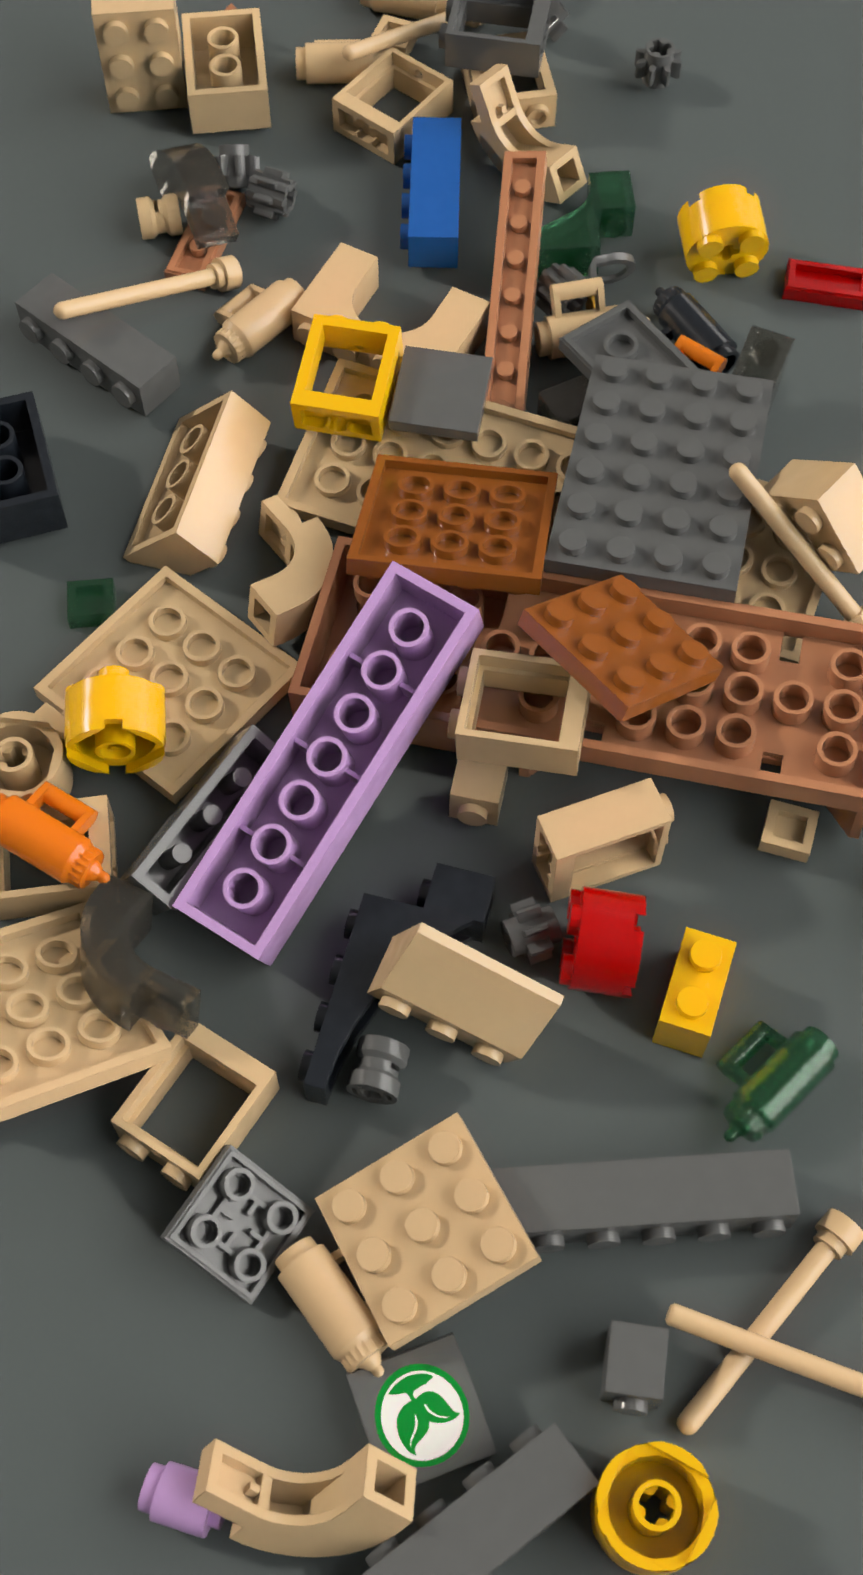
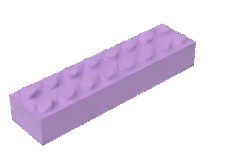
M392 561L172 906L252 957L271 966L483 630L484 625L479 609Z

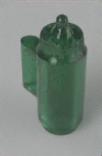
M758 1021L716 1062L718 1069L740 1086L733 1093L732 1100L724 1110V1116L729 1123V1127L723 1135L724 1139L727 1142H734L738 1137H743L750 1142H756L766 1133L773 1132L834 1070V1061L838 1058L839 1052L832 1040L822 1031L812 1026H807L803 1031H795L787 1039L763 1021ZM766 1043L776 1049L751 1076L741 1069Z

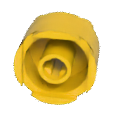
M738 184L718 185L700 192V200L690 207L688 201L681 207L677 216V223L686 265L693 273L696 282L705 283L712 281L717 275L735 273L737 277L745 278L758 271V263L768 251L769 240L759 197L755 192L754 196L747 193L746 187Z
M114 665L101 668L98 676L89 677L67 686L65 689L64 744L68 760L81 769L109 774V766L125 765V774L144 771L156 766L163 760L165 755V688L146 679L130 676L128 669Z
M668 1442L642 1443L629 1447L616 1455L600 1475L598 1486L593 1491L591 1498L592 1531L603 1551L618 1566L636 1575H669L692 1563L706 1550L717 1527L719 1514L717 1498H715L706 1470L691 1453ZM652 1495H655L662 1500L659 1510L667 1517L666 1519L659 1518L652 1524L644 1518L646 1509L639 1504V1500L646 1502Z

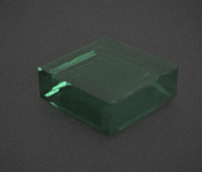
M113 578L67 581V621L70 629L98 627L116 611V586Z

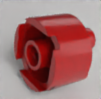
M583 886L581 890L571 889L567 908V935H573V937H563L559 958V984L567 985L570 990L631 999V988H635L643 947L644 931H641V926H637L639 915L646 916L645 895Z

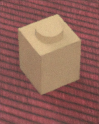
M458 759L450 791L449 817L458 818L461 822L471 826H482L484 824L497 826L509 766Z

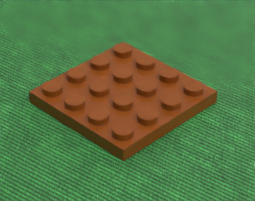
M378 454L346 558V574L364 576L369 579H380L391 562L395 561L434 584L459 586L467 590L505 591L514 595H540L558 473Z

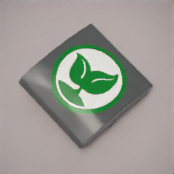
M453 1332L381 1359V1365L384 1369V1374L381 1377H375L370 1371L357 1369L352 1373H345L369 1444L416 1468V1485L497 1453Z

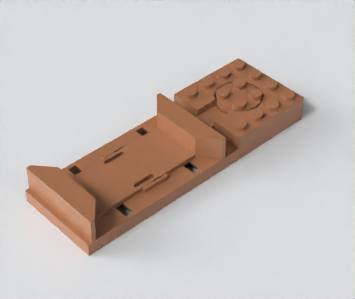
M338 536L291 680L288 696L293 716L381 580V578L369 579L364 576L346 574V558L352 538ZM543 571L540 595H514L505 591L467 590L459 586L435 584L478 608L484 628L411 744L456 752L455 739H448L447 737L448 722L451 709H460L463 696H457L458 674L461 666L469 667L473 648L552 658L517 625L523 610L601 581ZM639 587L640 591L658 608L670 614L678 626L695 641L703 644L709 653L724 667L716 681L623 722L617 720L591 695L585 731L603 735L601 741L583 738L580 761L826 806L846 835L850 838L859 839L863 828V624ZM783 636L803 639L799 663L779 660ZM484 686L475 730L559 742L566 697ZM761 763L781 766L780 774L760 770ZM519 768V776L530 777L537 772V770Z

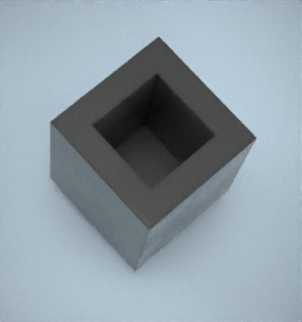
M611 1320L606 1331L600 1401L612 1402L614 1412L632 1416H647L648 1408L657 1409L664 1398L669 1328Z

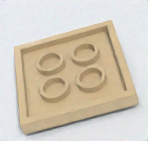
M457 1112L315 1198L389 1348L394 1351L542 1262L466 1124Z

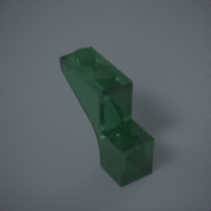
M630 170L589 173L585 202L574 211L542 226L537 280L541 272L545 268L551 267L554 263H557L559 266L565 263L569 268L574 267L583 276H588L592 259L600 255V238L632 236L636 204Z

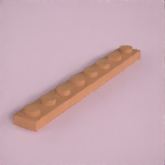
M505 151L485 350L486 357H493V369L486 400L525 412L547 172L546 151Z

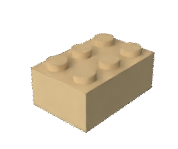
M91 0V15L110 112L122 113L189 108L185 60L176 0Z
M249 8L181 14L187 97L193 134L271 128L260 9Z

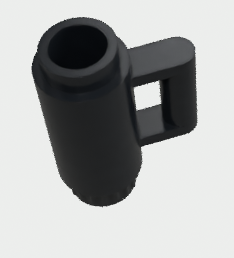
M672 286L666 290L658 287L655 290L657 299L654 302L653 310L659 318V324L663 327L661 332L670 341L674 340L675 342L681 335H685L727 358V364L722 373L728 374L736 366L740 358V354L736 350V342L692 294L686 293L678 286ZM689 359L698 369L710 371L704 366Z

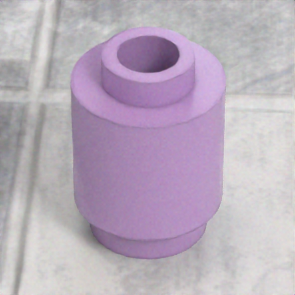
M169 1461L166 1466L156 1462L151 1465L138 1500V1511L149 1514L150 1522L205 1539L211 1528L220 1530L225 1518L192 1502L198 1469L173 1461Z

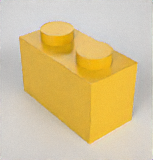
M686 927L652 1039L653 1043L701 1058L703 1057L712 1034L737 942Z

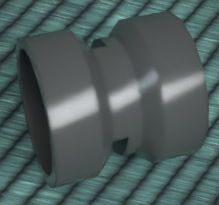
M374 1034L361 1036L356 1049V1056L360 1062L356 1069L350 1071L346 1090L355 1097L368 1102L384 1105L395 1104L401 1089L398 1072L407 1067L410 1049L405 1044L390 1037Z

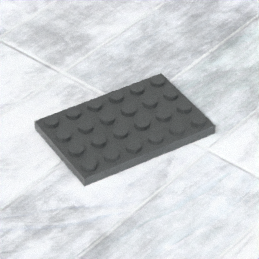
M596 354L545 555L544 572L604 581L622 574L640 588L734 603L752 504L730 478L729 469L734 463H743L757 479L774 380Z

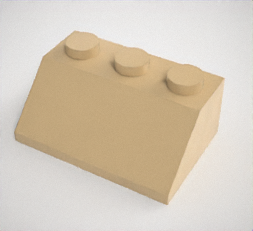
M422 922L392 937L367 992L380 999L378 1007L383 1011L401 1019H407L411 1015L427 1023L425 1031L432 1036L450 1043H454L457 1038L473 1047L471 1052L473 1056L495 1066H500L502 1062L506 1063L522 1059L559 1009L564 999V995Z

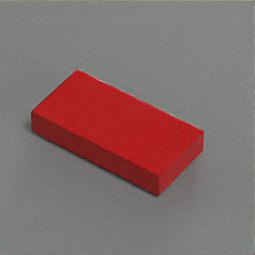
M788 258L782 299L863 311V269Z

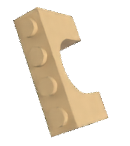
M341 242L291 309L294 340L306 346L314 314L326 316L341 315L348 319L360 320L358 315L379 287L378 257ZM452 287L433 316L425 324L414 330L402 332L403 354L405 346L474 355L487 335L490 301ZM323 347V352L333 355L338 359L342 358L379 369L383 356Z

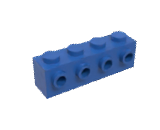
M413 117L412 134H405L404 160H411V164L403 163V189H410V193H402L401 216L402 219H409V223L400 224V249L408 250V267L458 268L461 118Z

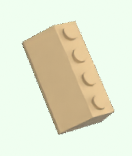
M232 390L181 417L171 437L123 558L131 563L158 569L167 566L174 572L186 575H193L209 567H216L226 555V541L231 529L239 520L241 514L239 507L244 493L247 492L253 483L254 476L252 472L257 459L266 448L267 442L265 437L271 422Z

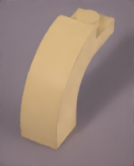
M495 64L469 84L479 114L471 121V124L486 154L502 174L505 151H546L547 172L544 201L561 204L587 183L576 145L552 142L539 134L529 123L520 106L507 64Z
M278 495L261 501L259 534L287 567L275 575L251 584L248 606L249 620L273 648L290 641L308 630L333 553L332 540L321 520L315 517L302 523L297 512L289 509Z
M215 1438L202 1449L192 1502L231 1521L230 1539L243 1545L270 1553L296 1557L346 1555L377 1546L392 1538L413 1522L417 1469L368 1443L348 1461L333 1469L315 1473L289 1472L271 1467Z

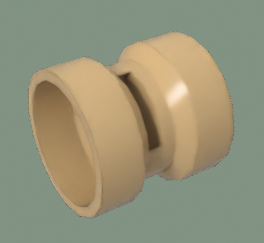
M177 193L164 194L158 200H152L149 197L136 198L143 240L154 239L159 233H168L171 236L183 235Z

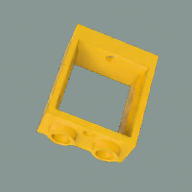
M314 314L290 401L295 428L382 442L403 357L401 327L382 321L367 322L348 319L341 315L326 316ZM323 347L383 355L371 400L312 391Z

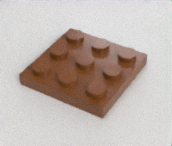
M622 574L525 608L517 623L620 722L716 681L724 667L709 653L703 644L695 641L674 622L670 614L658 608L640 591L634 582L626 579Z

